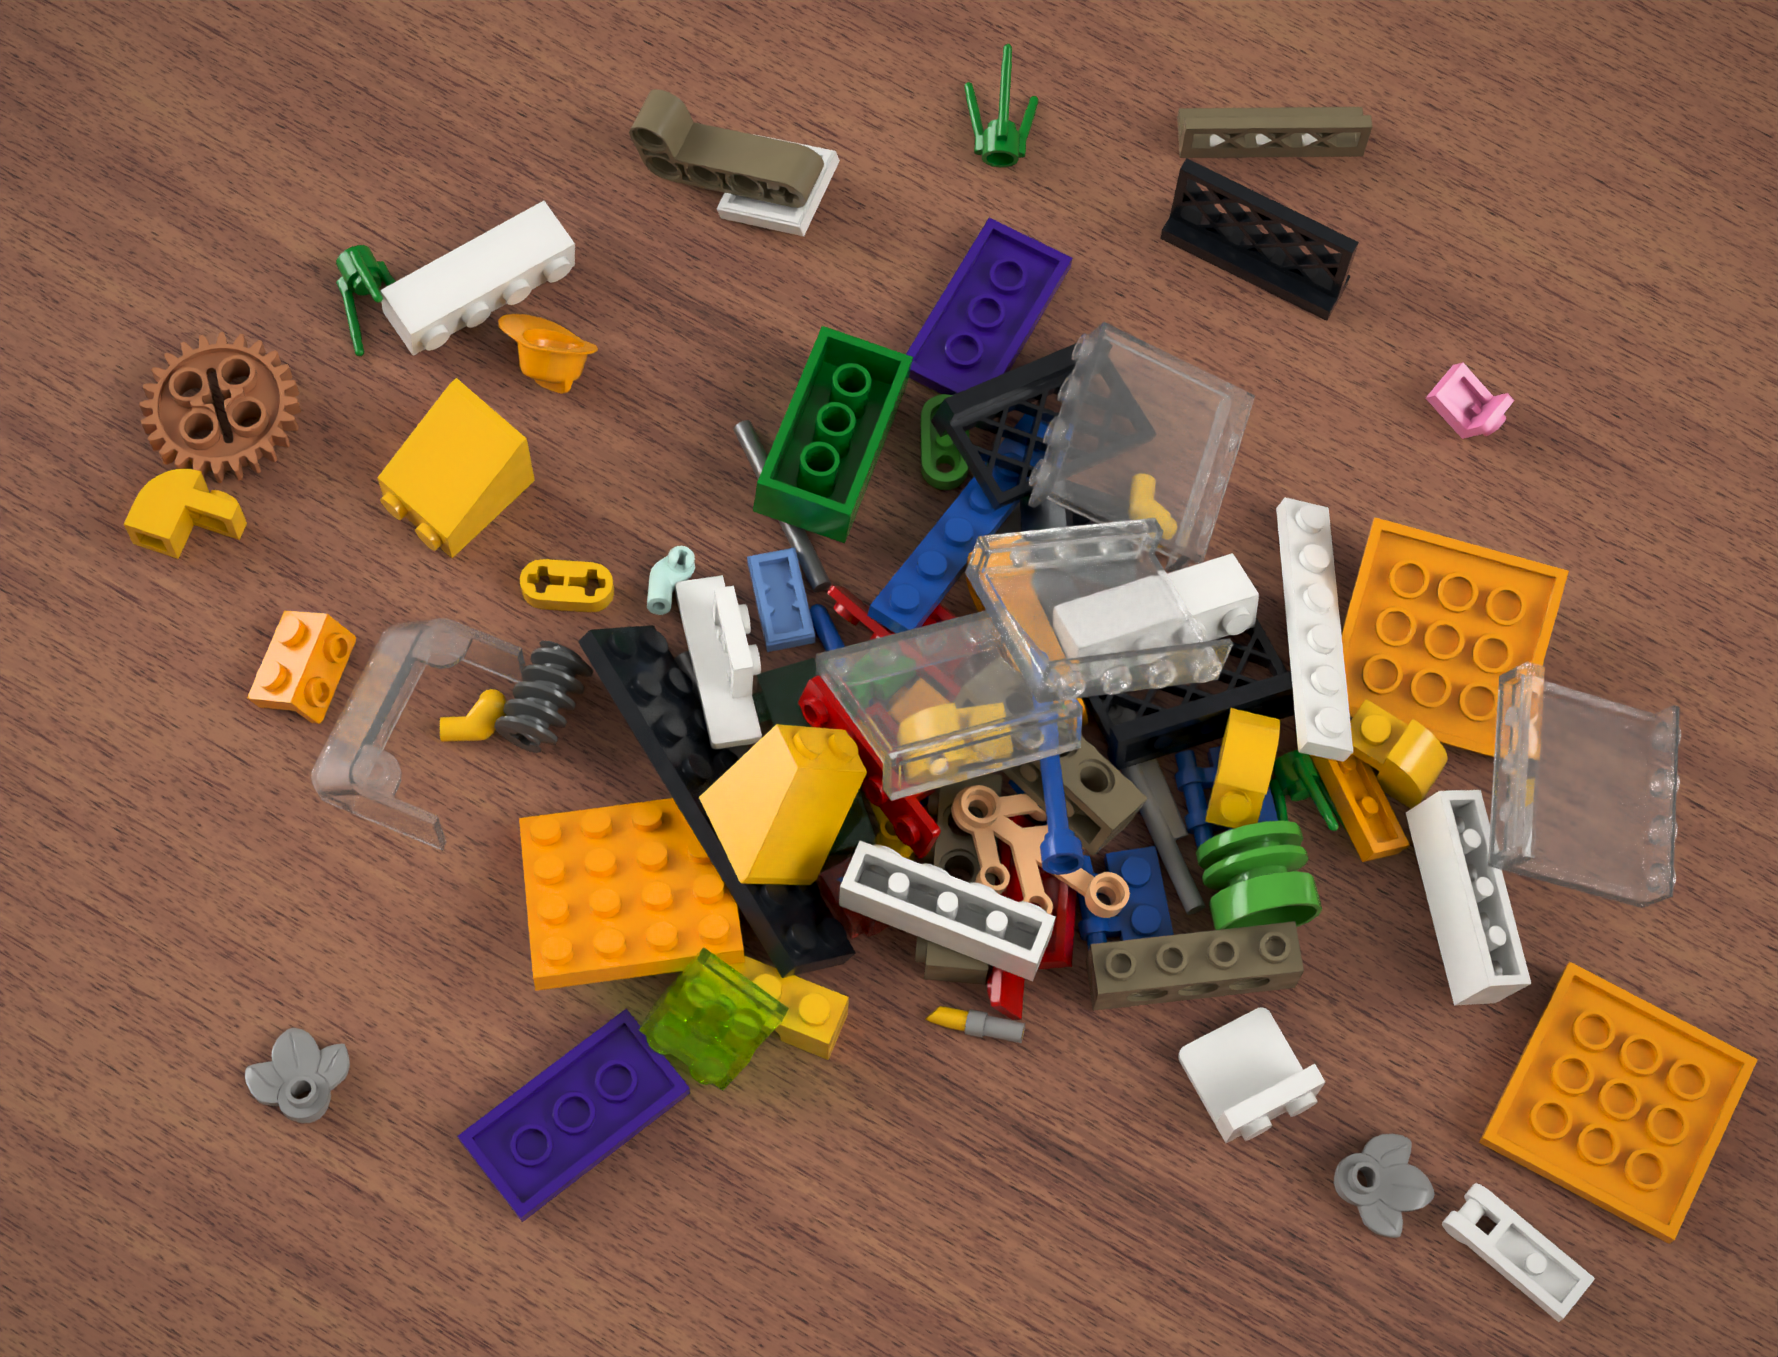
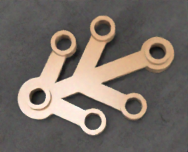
M983 785L968 786L962 789L953 800L951 812L957 826L973 837L981 869L976 876L975 882L994 889L999 895L1009 884V871L999 861L995 841L996 836L1011 848L1023 895L1022 901L1037 903L1051 915L1053 903L1044 892L1038 865L1042 867L1040 845L1044 841L1045 834L1048 833V825L1021 828L1007 818L1029 814L1035 820L1044 822L1047 821L1046 812L1027 794L999 797L994 790ZM968 808H979L982 811L984 818H978L972 815L969 812ZM1080 868L1069 874H1052L1083 895L1087 908L1098 917L1111 918L1116 916L1129 900L1130 892L1126 881L1115 873L1104 872L1094 877ZM992 873L996 875L1000 880V885H991L987 882L985 874ZM1103 893L1107 895L1111 905L1103 904L1096 894Z

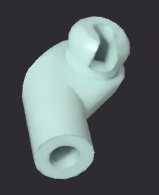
M676 546L672 548L668 556L658 561L652 567L647 596V609L651 613L656 615L667 614L671 610L675 584L691 578L695 570V555L688 547Z

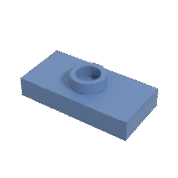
M795 547L747 556L748 569L767 652L815 643V632Z

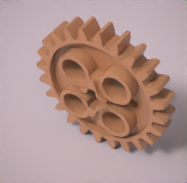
M220 332L216 344L209 345L206 337L199 335V348L193 350L187 343L182 342L180 343L183 353L181 357L177 358L172 354L165 353L164 357L169 367L166 370L157 367L151 369L154 379L158 384H144L143 390L149 400L139 402L141 411L146 416V418L141 420V424L145 433L150 434L148 441L153 451L160 450L159 454L165 465L175 461L176 469H190L193 467L194 470L201 471L204 478L208 471H213L217 483H222L225 472L232 470L236 479L240 481L243 478V467L249 465L253 471L259 474L261 472L259 459L265 457L273 462L278 460L273 448L275 445L289 448L291 444L284 431H298V424L293 415L301 413L299 400L295 398L299 395L296 381L291 380L293 376L289 365H281V360L276 350L266 354L261 340H258L248 348L244 334H239L233 344H228L224 332ZM210 372L217 373L219 388L224 398L225 411L233 434L232 443H225L223 429L217 415V405L208 379ZM239 376L249 377L241 384H230L234 378ZM190 389H201L196 395L192 397L182 396L186 391ZM256 417L260 419L252 426H240L248 418ZM199 431H212L203 439H193V436Z

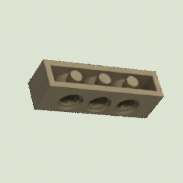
M999 660L963 689L953 707H955L956 713L996 707L1004 708L1013 756L1010 762L997 763L995 765L1046 812L1031 689L1018 675ZM1054 710L1069 829L1075 833V837L1081 840L1082 847L1094 856L1129 825L1148 798Z
M959 771L956 782L940 784L936 791L929 795L927 812L931 817H937L936 824L939 826L941 833L929 853L924 856L923 863L935 865L946 872L953 868L964 869L972 878L968 883L975 882L976 876L981 869L973 837L971 834L959 836L950 830L949 825L954 822L951 812L952 803L962 789L975 785L987 786L1001 797L1002 775ZM968 808L969 812L972 815L978 818H984L983 813L979 808ZM992 873L985 874L987 882L994 885L995 875ZM917 936L915 962L925 963L924 979L985 985L988 972L987 963Z
M1295 921L1091 944L1085 961L1093 1011L1295 988L1304 972Z

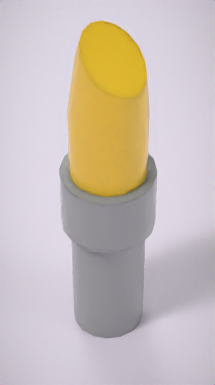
M939 1006L925 1018V1020L939 1026L964 1031L966 1035L980 1038L988 1036L1016 1043H1022L1025 1031V1023L989 1016L987 1012L973 1009L965 1011Z

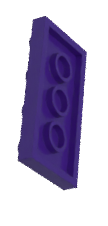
M989 217L906 355L913 357L909 378L940 394L954 395L1009 372L1070 270L1072 257Z
M626 1008L457 1137L520 1221L523 1222L691 1092L689 1086Z

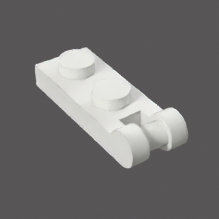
M1473 1184L1464 1195L1466 1203L1458 1212H1450L1442 1222L1443 1228L1454 1239L1466 1244L1556 1321L1560 1322L1595 1278L1491 1191L1480 1184ZM1483 1215L1496 1223V1226L1488 1235L1476 1226V1223Z

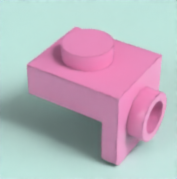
M1463 362L1452 365L1425 398L1462 439L1481 434L1488 436L1494 433L1505 422L1506 416L1504 413L1514 402V399L1508 393L1493 396Z

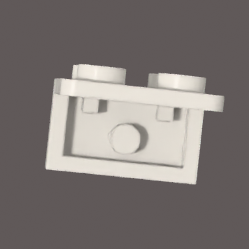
M1257 1008L1183 1046L1178 1055L1182 1067L1225 1143L1241 1135L1247 1141L1262 1134L1272 1127L1270 1120L1285 1112H1288L1290 1117L1306 1111L1318 1102L1316 1095L1325 1084V1080L1315 1064L1303 1070L1273 1016L1266 1008Z

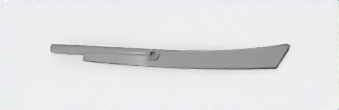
M1018 504L993 536L997 542L1013 536L1018 537L1021 541L1031 566L1030 588L1051 626L1052 610L1079 602L1080 599L1068 577L1061 575L1023 544L1020 504ZM1111 673L1101 679H1091V682L1111 689L1117 674ZM1122 685L1119 692L1127 694ZM1112 704L1108 712L1114 725L1133 720L1137 715L1135 711L1116 704ZM1157 759L1121 769L1122 774L1132 781L1135 787L1148 798L1139 811L1187 915L1203 910L1206 906L1176 843V840L1187 836L1188 832Z

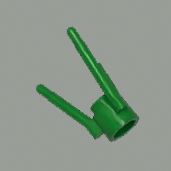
M1005 44L1003 47L998 119L990 121L988 128L985 130L983 129L973 84L967 82L964 85L975 137L974 153L982 155V161L985 164L999 168L1013 166L1017 164L1019 158L1025 157L1026 141L1039 102L1037 96L1030 98L1020 129L1017 131L1015 123L1008 120L1012 72V46L1010 44Z
M366 245L352 246L343 251L336 260V265L342 275L336 281V284L343 297L354 351L359 357L363 356L364 348L353 293L355 292L360 296L371 294L374 301L380 303L383 300L379 290L382 281L386 286L396 282L383 261H376L371 249Z
M1294 750L1277 758L1273 766L1276 778L1270 781L1269 786L1274 798L1278 821H1288L1286 795H1289L1292 801H1301L1311 797L1331 831H1336L1339 827L1334 815L1346 830L1310 755Z

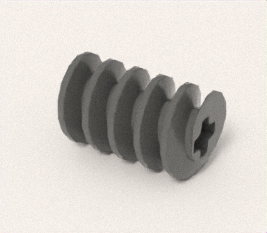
M544 640L539 642L541 648L533 650L530 660L533 665L524 667L521 677L524 682L515 684L512 694L515 699L506 701L503 709L506 716L497 718L494 726L496 731L506 740L526 751L534 753L541 752L540 743L557 744L558 737L548 728L550 725L565 728L567 720L557 711L559 708L574 711L576 703L566 695L568 691L583 694L585 686L575 678L576 674L585 677H591L593 674L592 667L583 661L577 653L558 643Z

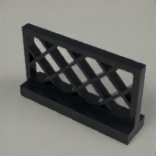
M1186 158L1180 168L1170 217L1164 225L1160 239L1326 321L1329 319L1350 279L1348 274L1359 244L1358 241ZM1197 183L1205 186L1209 191H1202ZM1238 203L1248 207L1251 211L1245 212ZM1214 204H1220L1227 213L1219 212ZM1256 225H1263L1269 234L1262 233ZM1282 225L1291 228L1294 232L1287 233ZM1299 246H1306L1311 254H1305ZM1325 246L1334 249L1340 253H1329Z
M1102 333L943 400L931 422L940 437L947 434L950 436L994 510L1144 445L1155 436L1148 422L1108 361L1106 355L1111 347ZM1099 374L1109 390L1107 400L1084 392L1085 380ZM1056 394L1072 400L1069 416L1044 408L1047 396ZM1080 403L1104 412L1100 428L1076 419ZM1016 410L1032 416L1033 421L1030 433L1005 425L1007 414ZM1111 415L1127 420L1135 434L1124 437L1108 431ZM1041 420L1065 428L1061 445L1037 436ZM977 427L993 433L991 449L987 450L973 445L965 431ZM1073 431L1096 439L1094 452L1085 454L1069 448ZM1001 437L1026 445L1022 462L998 454ZM1035 448L1058 456L1056 468L1048 472L1030 465L1033 449ZM994 465L1018 473L1019 477L1016 486L1002 492L992 476ZM1026 477L1032 478L1031 480L1025 482Z
M1257 617L1255 627L1247 629L1251 637L1247 647L1219 638L1201 644L1208 647L1202 661L1175 652L1157 658L1163 661L1157 675L1132 666L1113 672L1117 674V677L1111 689L1091 682V680L1076 684L1108 744L1107 757L1117 770L1223 738L1231 708L1280 720L1295 715L1291 671L1287 672ZM1216 650L1241 659L1235 672L1210 664ZM1248 662L1268 668L1273 677L1257 681L1242 674ZM1170 664L1196 672L1190 686L1164 678ZM1203 676L1229 684L1226 691L1214 695L1197 689ZM1125 678L1151 686L1144 700L1119 692ZM1158 689L1184 698L1181 705L1169 709L1152 704V701ZM1112 704L1138 712L1135 719L1117 725L1113 724L1108 715Z

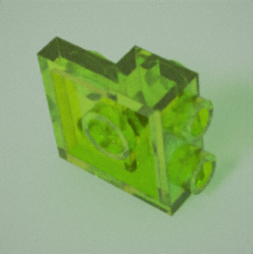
M703 947L653 1004L639 1031L646 1035L649 1046L655 1052L663 1055L671 1053L689 1066V1072L697 1082L704 1085L713 1083L723 1091L749 1064L756 1049L783 1021L789 1008Z

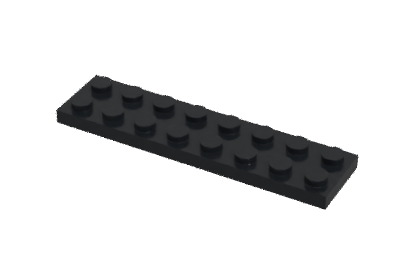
M654 625L589 630L578 643L781 977L785 978L844 964L856 952L847 939L843 925L834 918L821 897L820 889L815 881L811 885L740 883L699 799L739 758L729 748L713 749L711 747L702 704L693 691L691 679L680 670L674 660L664 636L656 630Z

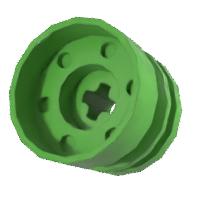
M1281 820L1244 825L1216 835L1198 847L1196 851L1198 865L1205 870L1202 876L1203 884L1209 889L1221 890L1211 897L1209 902L1215 930L1295 921L1296 927H1299L1319 916L1322 906L1314 877L1310 873L1297 871L1306 865L1309 859L1307 851L1300 846L1303 841V835L1297 823Z

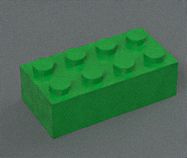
M821 326L757 481L753 512L845 544L907 388L913 357Z

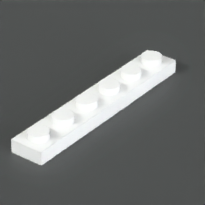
M1285 497L1276 508L1298 752L1344 762L1353 753V742L1329 508Z

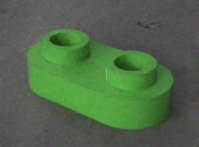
M947 394L930 398L922 408L920 420L921 473L929 485L940 490H950L960 486L966 480L969 472V467L950 436L947 434L940 437L931 422L943 400L952 396ZM946 463L951 465L953 470L943 473L937 469V466Z

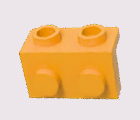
M284 611L247 699L260 708L296 711L311 723H322L355 645L356 636L329 614Z

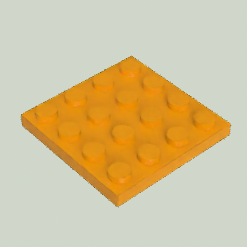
M1375 517L1371 525L1341 632L1350 718L1354 717L1365 699H1368L1407 725H1409L1412 719L1416 720L1427 728L1442 744L1505 762L1515 763L1569 571Z
M673 798L519 818L535 991L745 963L737 903Z
M1569 961L1541 1014L1479 1143L1670 1244L1675 1240L1758 1059Z

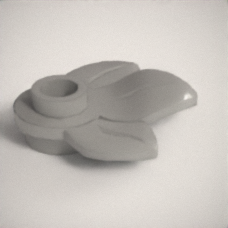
M289 1028L276 1040L272 1049V1061L247 1066L245 1080L251 1094L259 1103L279 1106L282 1113L292 1121L312 1123L326 1113L331 1100V1090L339 1085L349 1072L350 1058L345 1044H334L319 1050L316 1041L308 1032L299 1028ZM311 1091L307 1097L296 1099L301 1093Z
M1382 1134L1371 1138L1366 1143L1362 1153H1354L1343 1158L1337 1165L1334 1175L1336 1192L1344 1201L1357 1206L1364 1225L1375 1234L1389 1238L1401 1236L1403 1228L1401 1212L1421 1209L1429 1204L1435 1196L1433 1186L1428 1177L1417 1167L1408 1164L1412 1142L1403 1135ZM1358 1170L1366 1177L1367 1187L1359 1183L1357 1179Z

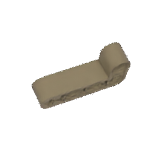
M654 89L649 92L629 131L630 137L645 166L658 177L788 207L800 208L806 204L824 167V161L821 156L807 146L695 123L683 101L664 90Z

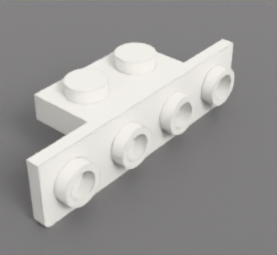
M723 575L679 581L675 584V593L711 747L713 749H722L757 743L762 738L752 697L753 675L761 673V664L757 645H748L746 634L751 632L747 605H738L734 585L725 587Z

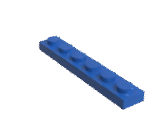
M1024 414L1014 428L1030 433L1033 417ZM1041 420L1037 436L1061 445L1064 433ZM1005 438L999 445L998 454L1022 462L1026 445ZM1034 448L1030 465L1046 470L1056 456ZM995 465L992 476L1002 492L1016 486L1019 477L1018 473ZM973 477L870 604L867 616L909 642L966 571L968 554L985 547L1020 503V499L994 510L979 483ZM1026 477L1025 482L1031 480L1032 478Z

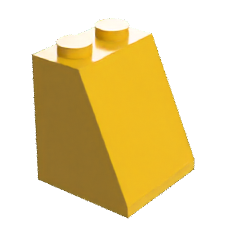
M457 378L448 385L377 477L383 495L380 501L386 510L398 520L406 517L417 527L415 532L427 547L433 551L440 547L451 558L456 556L535 481L527 438Z
M776 724L711 785L699 799L741 884L811 885L818 878L867 771L858 755V747L855 741L847 734L846 730Z

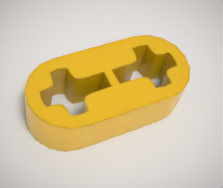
M551 559L534 560L524 567L520 575L522 596L529 605L538 609L599 612L607 608L614 597L611 573L602 564L594 562ZM540 576H549V581L552 585H547L544 593L536 592L535 584L539 582ZM589 579H597L599 587H601L596 589L595 596H587L583 587L588 585Z

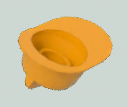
M508 314L498 319L499 328L517 341L519 364L522 373L534 379L541 387L560 394L568 393L573 381L580 378L588 354L598 351L596 345L582 340L559 324L541 317L527 314Z

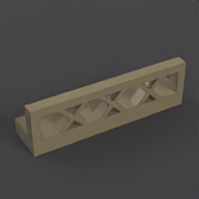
M1363 107L1179 108L1177 116L1180 158L1359 157L1364 155L1372 130L1371 115H1363Z

